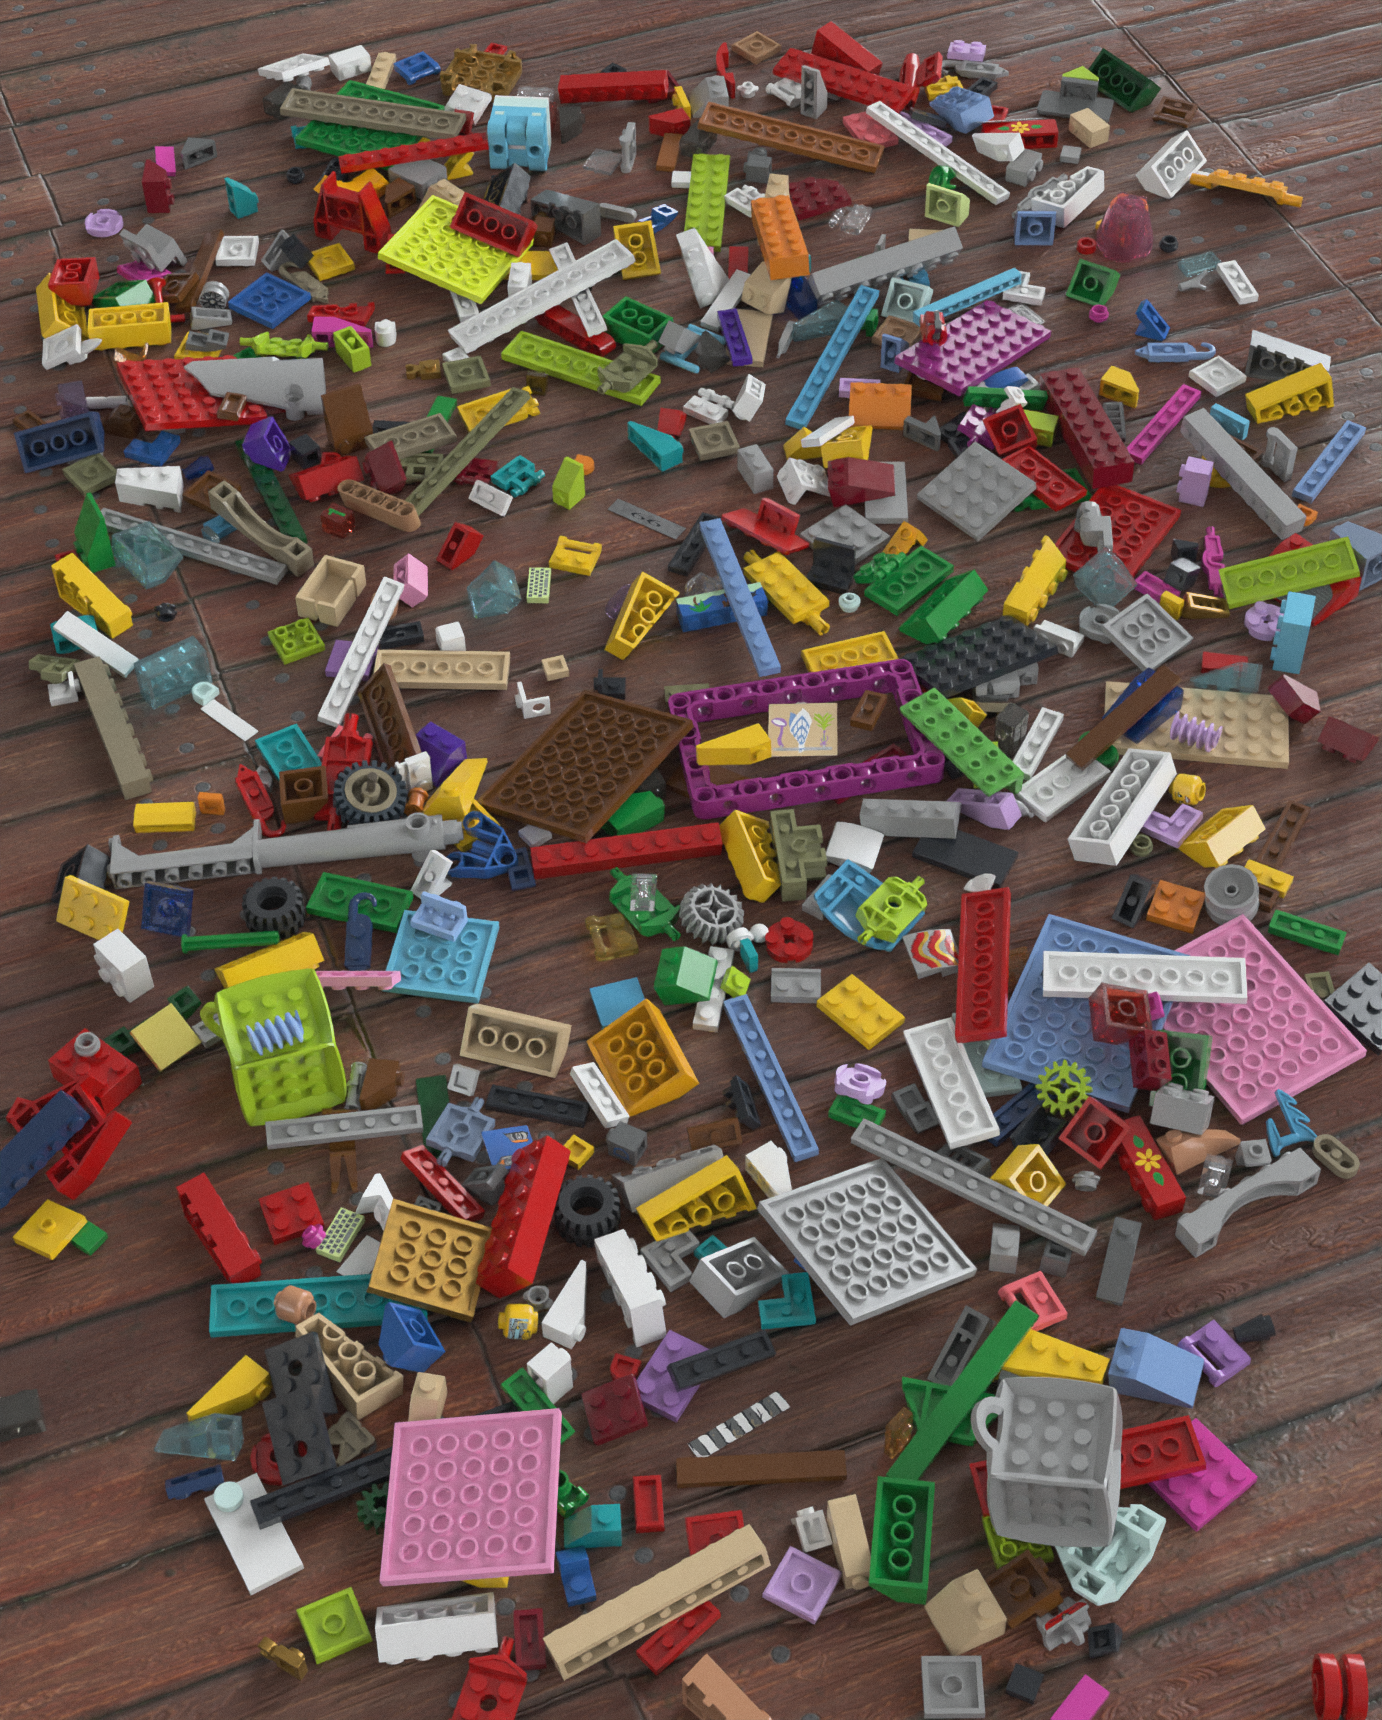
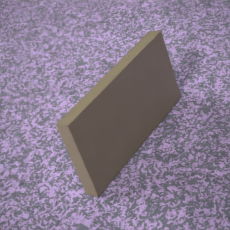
M441 413L366 436L365 443L373 451L381 445L393 441L400 460L456 442L457 436Z

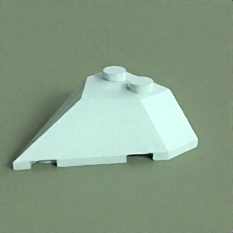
M1130 1504V1508L1118 1507L1115 1529L1109 1546H1055L1073 1591L1097 1606L1118 1601L1152 1559L1166 1524V1518L1142 1504Z

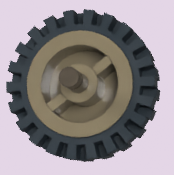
M367 760L362 761L361 767H359L357 762L352 763V769L347 766L344 768V774L340 772L338 780L335 781L333 806L336 808L337 816L341 815L343 823L349 820L348 825L399 820L400 816L402 817L407 799L406 783L402 781L401 774L395 775L396 769L393 767L386 770L387 764L383 762L381 767H377V761L372 760V766H368Z

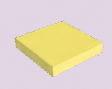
M172 1003L130 1032V1035L160 1073L201 1044V1040Z

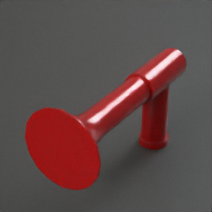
M159 277L149 279L147 283L154 293L156 303H163L161 290L165 287L166 281ZM184 313L170 315V322H185Z

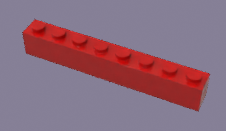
M719 822L590 839L587 843L575 841L530 847L532 870L536 880L615 869V867L625 868L721 855L722 839Z

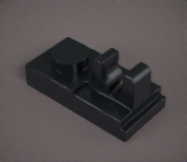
M737 1075L733 1076L732 1080H730L731 1086L722 1091L723 1095L728 1099L732 1097L731 1100L726 1102V1105L732 1110L737 1108L735 1115L738 1121L755 1130L762 1125L750 1087Z

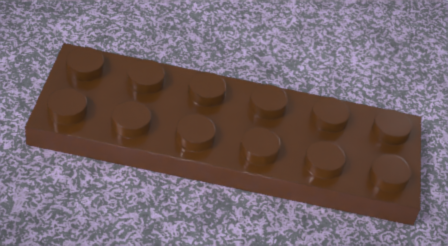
M383 663L359 690L358 696L381 763H386V770H389L391 767L396 769L395 762L403 763L406 758L422 752L391 665Z

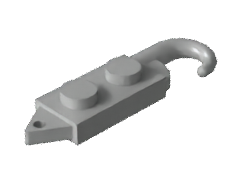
M968 60L942 61V68L953 67L956 73L967 78H981L983 76L990 80H996V78L1009 76V71L999 67V64ZM942 69L941 73L948 74V71Z

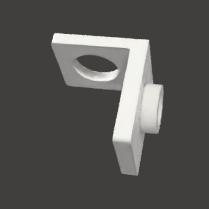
M517 682L518 695H515L517 708L522 709L524 719L551 714L549 696L527 700L522 682ZM542 703L545 705L542 710H533V706Z

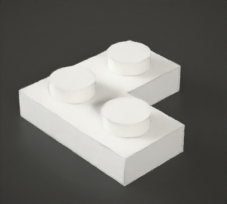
M1019 271L1022 273L1021 284L1003 292V299L1041 306L1045 295V287L1028 285L1030 273Z

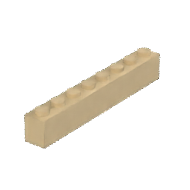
M748 1524L716 1543L708 1545L696 1554L684 1558L669 1569L657 1573L654 1577L640 1585L632 1587L620 1596L605 1602L593 1611L581 1615L564 1627L554 1630L551 1634L544 1637L543 1640L563 1680L565 1681L769 1567L771 1564L766 1547L751 1525Z

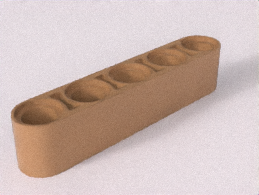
M350 479L342 481L338 485L340 496L345 506L407 532L415 531L421 525L414 505Z

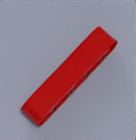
M555 305L543 314L534 317L540 325L585 352L604 357L616 348L614 339L604 331L589 337L580 317L560 305Z

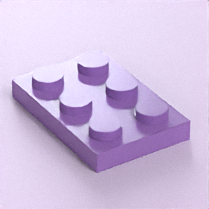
M669 1330L636 1380L643 1406L677 1423L700 1385L677 1393L666 1367L670 1363L709 1349Z

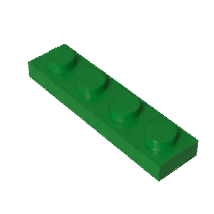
M968 386L963 403L964 406L970 407L975 404L979 407L1000 408L1001 403L1009 399L1004 391L1005 388ZM1021 389L1027 401L1023 409L1043 410L1048 398L1047 391Z

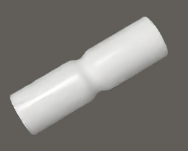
M86 397V409L116 408L120 404L128 405V397Z

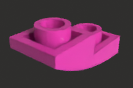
M155 146L156 164L166 170L167 176H176L174 147Z

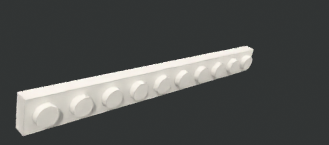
M881 101L867 107L866 114L938 165L949 166L955 172V177L991 203L997 205L1009 199V191Z

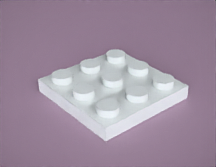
M303 53L258 68L259 76H264L267 79L275 78V80L287 82L293 80V77L297 75L299 77L306 76L312 70L321 71L324 69V66L330 65L328 57Z

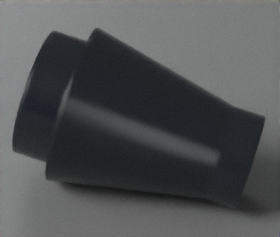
M1260 1314L1232 1328L1237 1344L1242 1342L1268 1341L1270 1337L1276 1336L1270 1315L1263 1316Z

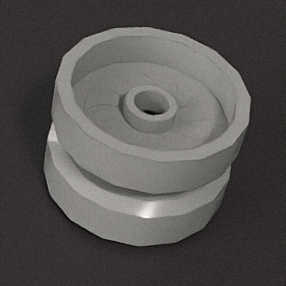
M1234 864L1220 866L1208 875L1204 885L1206 911L1214 922L1223 925L1244 914L1251 921L1257 914L1259 907V886L1255 875L1249 869Z

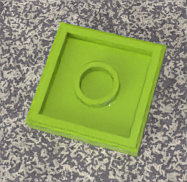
M352 1587L296 1610L317 1665L372 1641Z

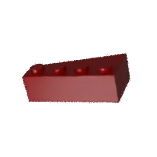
M832 21L819 28L816 32L811 54L879 76L883 62Z
M203 1172L177 1186L176 1190L184 1217L229 1284L247 1283L261 1276L259 1265L262 1263L260 1255L256 1249L251 1250L246 1234L243 1230H239L235 1218L226 1209L221 1197L215 1191L206 1174Z

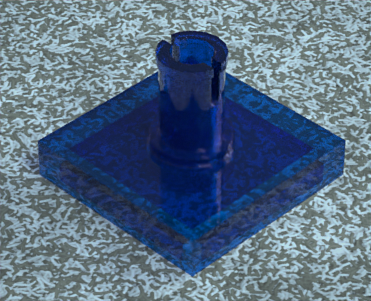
M153 881L145 882L141 929L180 937L186 934L188 937L191 928L194 890Z

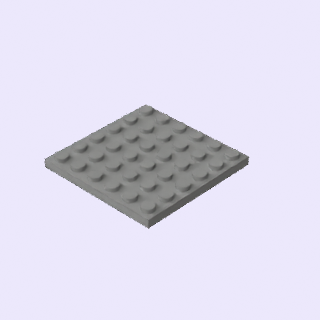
M883 1158L760 1201L757 1210L850 1326L971 1278L977 1271V1268Z

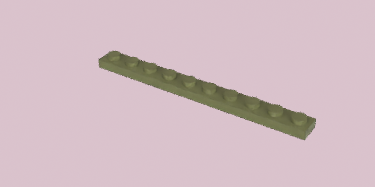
M512 387L405 499L406 502L414 505L418 516L530 399L528 391Z

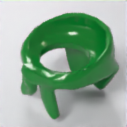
M938 165L930 173L929 183L937 186L940 185V187L946 189H955L956 185H951L950 180L956 174L949 166Z

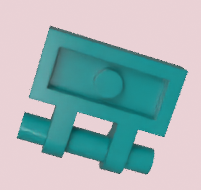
M519 455L492 474L491 482L505 491L513 487L514 489L510 493L512 497L516 498L519 495H524L532 485L536 486L539 484L541 479L545 477V473L543 470L534 472V463Z

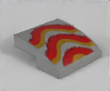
M950 929L927 930L902 936L918 979L941 972L943 977L958 972L959 950Z

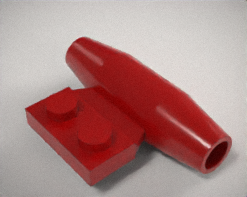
M939 51L924 59L921 65L918 55L909 53L905 56L900 69L899 82L915 87L916 94L905 106L904 110H910V107L914 108L920 93V87L935 84L941 79L943 56Z

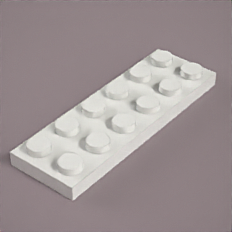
M952 1018L904 1030L905 1041L950 1150L999 1136V1127L962 1043L956 1042L955 1025Z

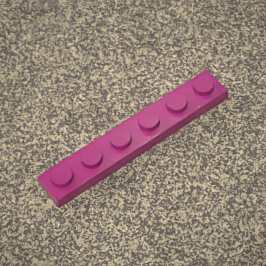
M1184 384L1178 389L1127 447L1134 462L1142 465L1200 399L1201 391Z

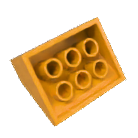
M648 999L641 1001L586 1041L607 1083L630 1117L676 1100L699 1084L660 1009Z

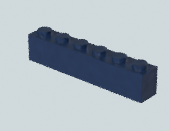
M60 1090L0 1151V1210L9 1203L10 1199L20 1189L27 1185L28 1181L91 1118L81 1105L66 1092Z

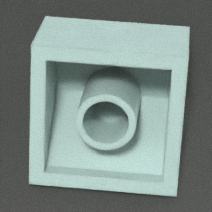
M892 277L881 316L888 317L890 315L914 323L913 311L930 304L933 289L926 285Z

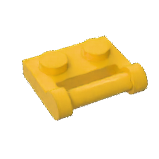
M560 536L549 560V568L590 576L601 554L602 544H589ZM565 548H570V549H575V550L590 552L591 554H586V553H581V552L566 550Z

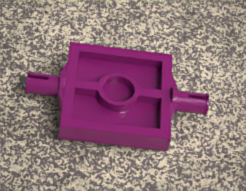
M975 404L971 406L957 428L958 431L970 438L967 443L968 447L977 442L991 450L994 449L982 419L996 414V408L990 407L987 412L984 408Z

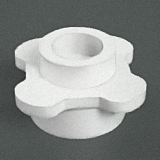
M744 82L741 86H737V90L741 91V96L744 98L753 97L755 92L759 90L758 86H754L752 82Z

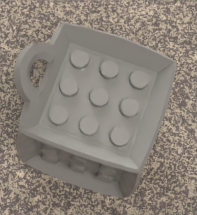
M1011 1377L1001 1380L995 1397H987L975 1404L971 1413V1426L978 1443L987 1451L988 1510L993 1528L999 1536L1052 1546L1106 1547L1111 1544L1120 1496L1123 1425L1120 1399L1114 1387L1064 1378ZM990 1413L998 1414L996 1439L989 1434L986 1428V1417Z

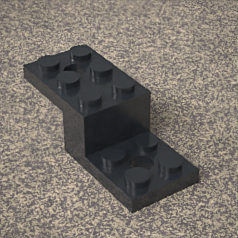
M310 1332L265 1350L277 1398L263 1402L262 1405L283 1485H290L337 1468L324 1418L338 1413L318 1333ZM297 1360L303 1366L302 1372L298 1376L293 1372V1365ZM302 1441H305L308 1446V1451L304 1457L298 1452V1446Z

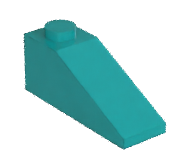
M632 421L627 422L628 439L662 472L683 462V446L671 435Z

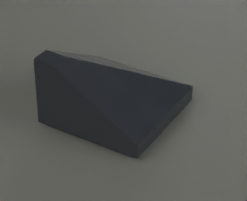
M1115 1622L1091 1627L1087 1630L1089 1656L1091 1658L1119 1652L1123 1632Z

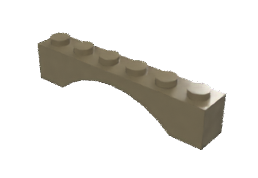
M225 480L208 491L212 510L279 563L286 564L287 569L294 575L299 577L314 566L312 549L297 537L286 536L269 526L252 510L239 491Z

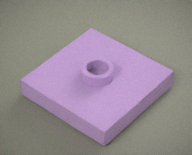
M790 1546L764 1590L763 1598L815 1625L839 1582L842 1572Z

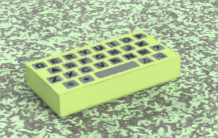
M529 568L527 603H549L551 568Z
M340 1208L327 1229L324 1240L316 1248L317 1254L341 1262L364 1224V1216Z

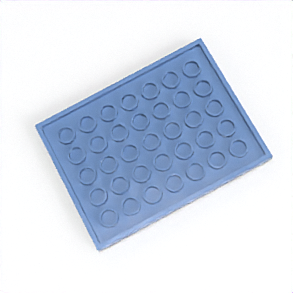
M1049 914L1008 1003L1007 1037L992 1039L983 1058L982 1067L1034 1084H1042L1038 1075H1046L1045 1066L1053 1069L1054 1061L1057 1062L1058 1066H1062L1063 1060H1067L1068 1066L1071 1067L1076 1062L1078 1064L1077 1070L1082 1068L1086 1070V1074L1083 1077L1091 1078V1082L1087 1086L1092 1087L1093 1092L1087 1093V1096L1095 1098L1104 1106L1129 1113L1138 1089L1133 1088L1128 1041L1143 1029L1162 1030L1174 1001H1161L1165 1017L1140 1024L1137 1019L1134 1000L1043 997L1044 951L1173 956L1190 955ZM1070 1073L1073 1082L1081 1083L1075 1075ZM1059 1074L1052 1077L1050 1081H1054ZM1065 1083L1063 1084L1062 1088L1058 1089H1060L1061 1092L1065 1093L1066 1089L1070 1088Z

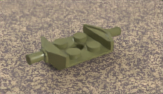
M651 340L646 346L624 344V352L604 369L600 366L597 368L599 380L603 383L597 388L598 393L603 395L608 389H615L622 393L632 390L658 366L657 357L652 352L658 346L657 342Z

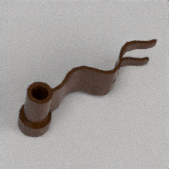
M322 1108V1115L358 1112V1108L343 1110ZM355 1140L329 1143L332 1194H337L339 1187L341 1157L345 1158L352 1192L358 1193Z

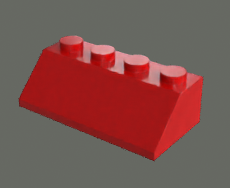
M464 192L450 228L516 257H520L531 244L538 225L528 218Z

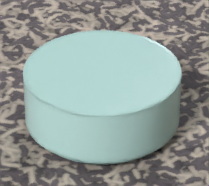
M229 1481L220 1484L216 1488L214 1500L216 1506L221 1511L233 1512L242 1505L244 1495L237 1483Z

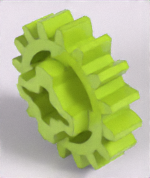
M1063 1060L1062 1066H1058L1057 1062L1054 1061L1053 1069L1045 1066L1046 1075H1038L1042 1084H1037L1036 1089L1042 1091V1093H1039L1037 1097L1039 1100H1045L1042 1104L1044 1109L1051 1106V1114L1055 1115L1059 1110L1062 1117H1065L1066 1111H1070L1074 1116L1076 1115L1075 1108L1078 1107L1080 1109L1083 1105L1082 1102L1086 1101L1089 1097L1086 1094L1093 1092V1088L1087 1086L1091 1082V1078L1083 1077L1086 1074V1070L1084 1068L1077 1070L1078 1064L1076 1062L1070 1067L1067 1060ZM1070 1073L1075 1075L1081 1083L1073 1082ZM1059 1074L1054 1081H1050L1052 1077ZM1066 1083L1070 1089H1066L1065 1093L1062 1094L1058 1088H1062L1063 1084ZM1048 1093L1058 1097V1104L1049 1098ZM1079 1096L1074 1102L1069 1104L1073 1097Z

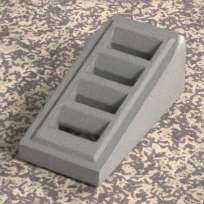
M191 307V330L232 325L231 310Z

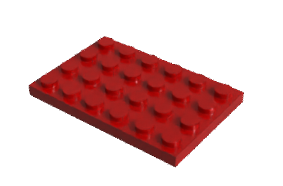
M1119 485L1099 488L1089 500L1099 505L1102 516H1111L1113 539L1111 562H1102V554L1098 553V547L1083 544L1080 533L1074 531L1076 518L1061 535L1055 546L1066 559V569L1124 592L1179 519L1181 510Z

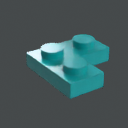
M808 1272L781 1275L784 1298L758 1301L762 1330L816 1323Z

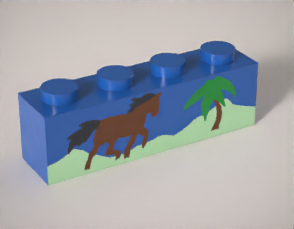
M761 583L748 584L760 617L767 616V597ZM724 589L676 599V615L683 632L737 622Z

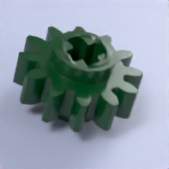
M387 1482L384 1483L383 1488L380 1490L376 1484H372L373 1492L362 1491L364 1501L360 1500L356 1503L359 1510L357 1513L359 1522H364L366 1531L374 1526L377 1535L381 1533L382 1528H385L389 1489Z

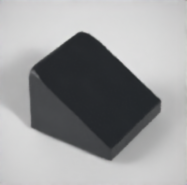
M1173 539L1171 556L1174 561L1184 557L1194 562L1197 559L1199 545L1195 542Z

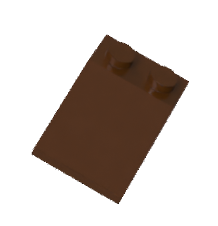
M360 383L321 395L327 440L332 451L343 456L368 448L365 443V437L373 434V428Z

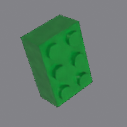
M627 296L602 316L607 330L604 332L609 334L614 341L623 345L646 346L651 340H655L658 346L652 350L653 354L663 346V344L659 343V340L668 321L673 322V317Z

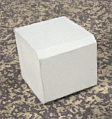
M459 622L436 627V640L440 651H466L465 637Z

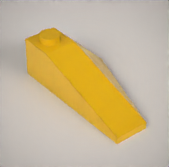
M487 758L465 759L426 802L422 813L427 816L442 815L443 820L464 819L469 812L488 762Z

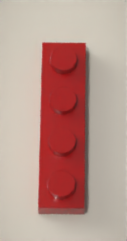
M424 1145L402 1152L400 1160L452 1216L471 1222L483 1218L485 1210L442 1164L440 1166L437 1163V1159Z

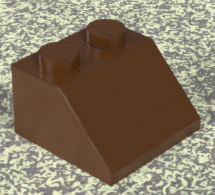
M325 766L279 772L281 807L285 824L309 821L328 803Z

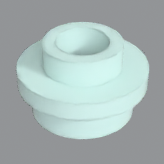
M844 593L839 597V606L844 612H855L860 606V597L854 593Z

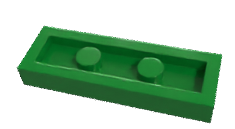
M1275 910L1267 933L1339 956L1347 932Z
M523 1367L500 1386L520 1412L556 1409L554 1404ZM563 1415L561 1420L560 1446L576 1432Z

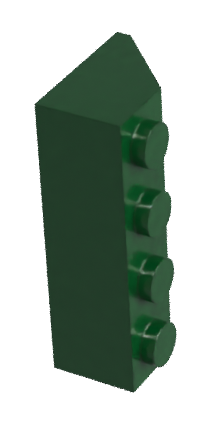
M1104 48L1088 69L1099 78L1098 90L1131 113L1151 104L1161 90L1152 80Z

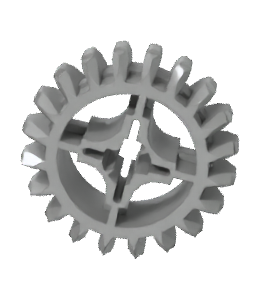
M712 883L707 887L704 884H701L698 888L694 886L690 892L685 894L680 904L679 918L682 919L681 925L687 926L686 933H694V939L697 937L702 938V943L709 940L712 945L716 941L722 945L730 932L741 928L743 925L744 910L741 909L742 902H737V895L731 896L729 889L726 891L722 890L721 884L717 888Z

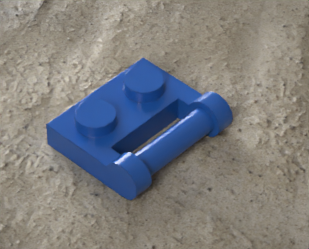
M424 51L393 63L394 70L406 79L408 85H412L417 80L431 74L436 75L441 72L439 64Z

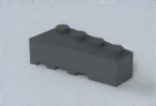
M1252 330L1245 375L1252 378L1278 381L1319 363H1322L1329 373L1331 356Z

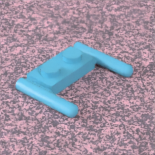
M689 324L687 329L701 335V340L684 354L677 351L675 354H672L665 350V352L660 354V360L690 372L698 373L700 370L699 366L684 359L703 341V338L721 345L726 343L723 336Z

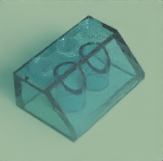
M150 521L112 535L113 555L146 590L165 583L183 559V555Z

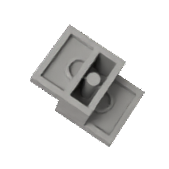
M148 224L137 235L125 229L119 234L124 241L123 245L130 250L131 257L139 263L140 261L143 262L151 270L156 269L162 272L170 262L174 265L177 263L182 267L188 262L172 237Z

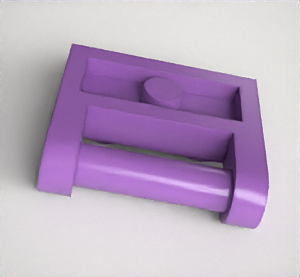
M1212 1320L1191 1336H1186L1177 1345V1347L1204 1359L1202 1371L1209 1377V1382L1214 1387L1224 1383L1251 1362L1249 1355L1215 1320ZM1198 1345L1221 1370H1217L1195 1346Z

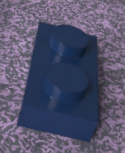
M221 1464L165 1480L168 1499L175 1498L176 1500H181L191 1496L192 1492L201 1489L203 1491L216 1489L220 1484L224 1483Z

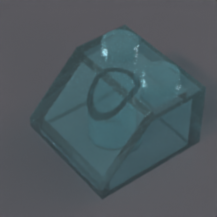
M1106 546L1073 574L1075 586L1096 606L1097 604L1114 606L1137 586V582L1123 562Z
M495 560L467 587L472 611L477 619L507 614L522 600L514 570Z

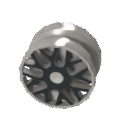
M217 281L207 282L202 288L199 302L203 308L225 309L229 291L222 283Z

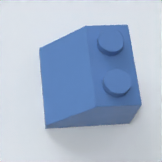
M1017 211L1014 221L1015 245H1053L1056 211Z

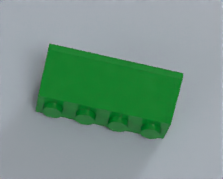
M975 569L948 578L898 629L900 632L926 645L936 642V644L942 642L947 638L946 634L959 625L958 621L968 616L972 612L971 608L983 601V596L988 592V589Z
M878 1476L868 1586L896 1602L926 1605L935 1482Z

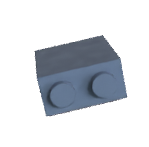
M1347 521L1331 529L1329 541L1349 537L1360 571V577L1362 578L1360 591L1382 580V534Z

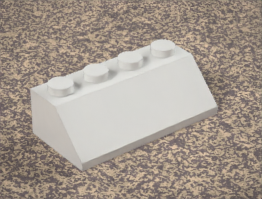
M1186 130L1171 138L1136 174V177L1146 191L1170 199L1190 179L1191 174L1196 173L1207 160Z
M489 1592L377 1607L375 1632L379 1663L386 1662L393 1665L403 1662L404 1659L411 1658L424 1661L433 1658L434 1655L442 1654L454 1657L461 1655L465 1651L472 1650L484 1653L498 1647L494 1593Z

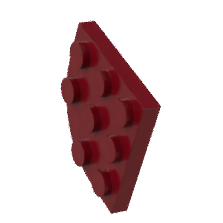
M808 177L799 182L789 183L790 201L798 221L852 205L851 197L838 181Z

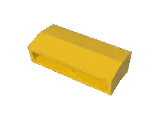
M195 803L136 804L133 822L135 832L194 831L196 818Z

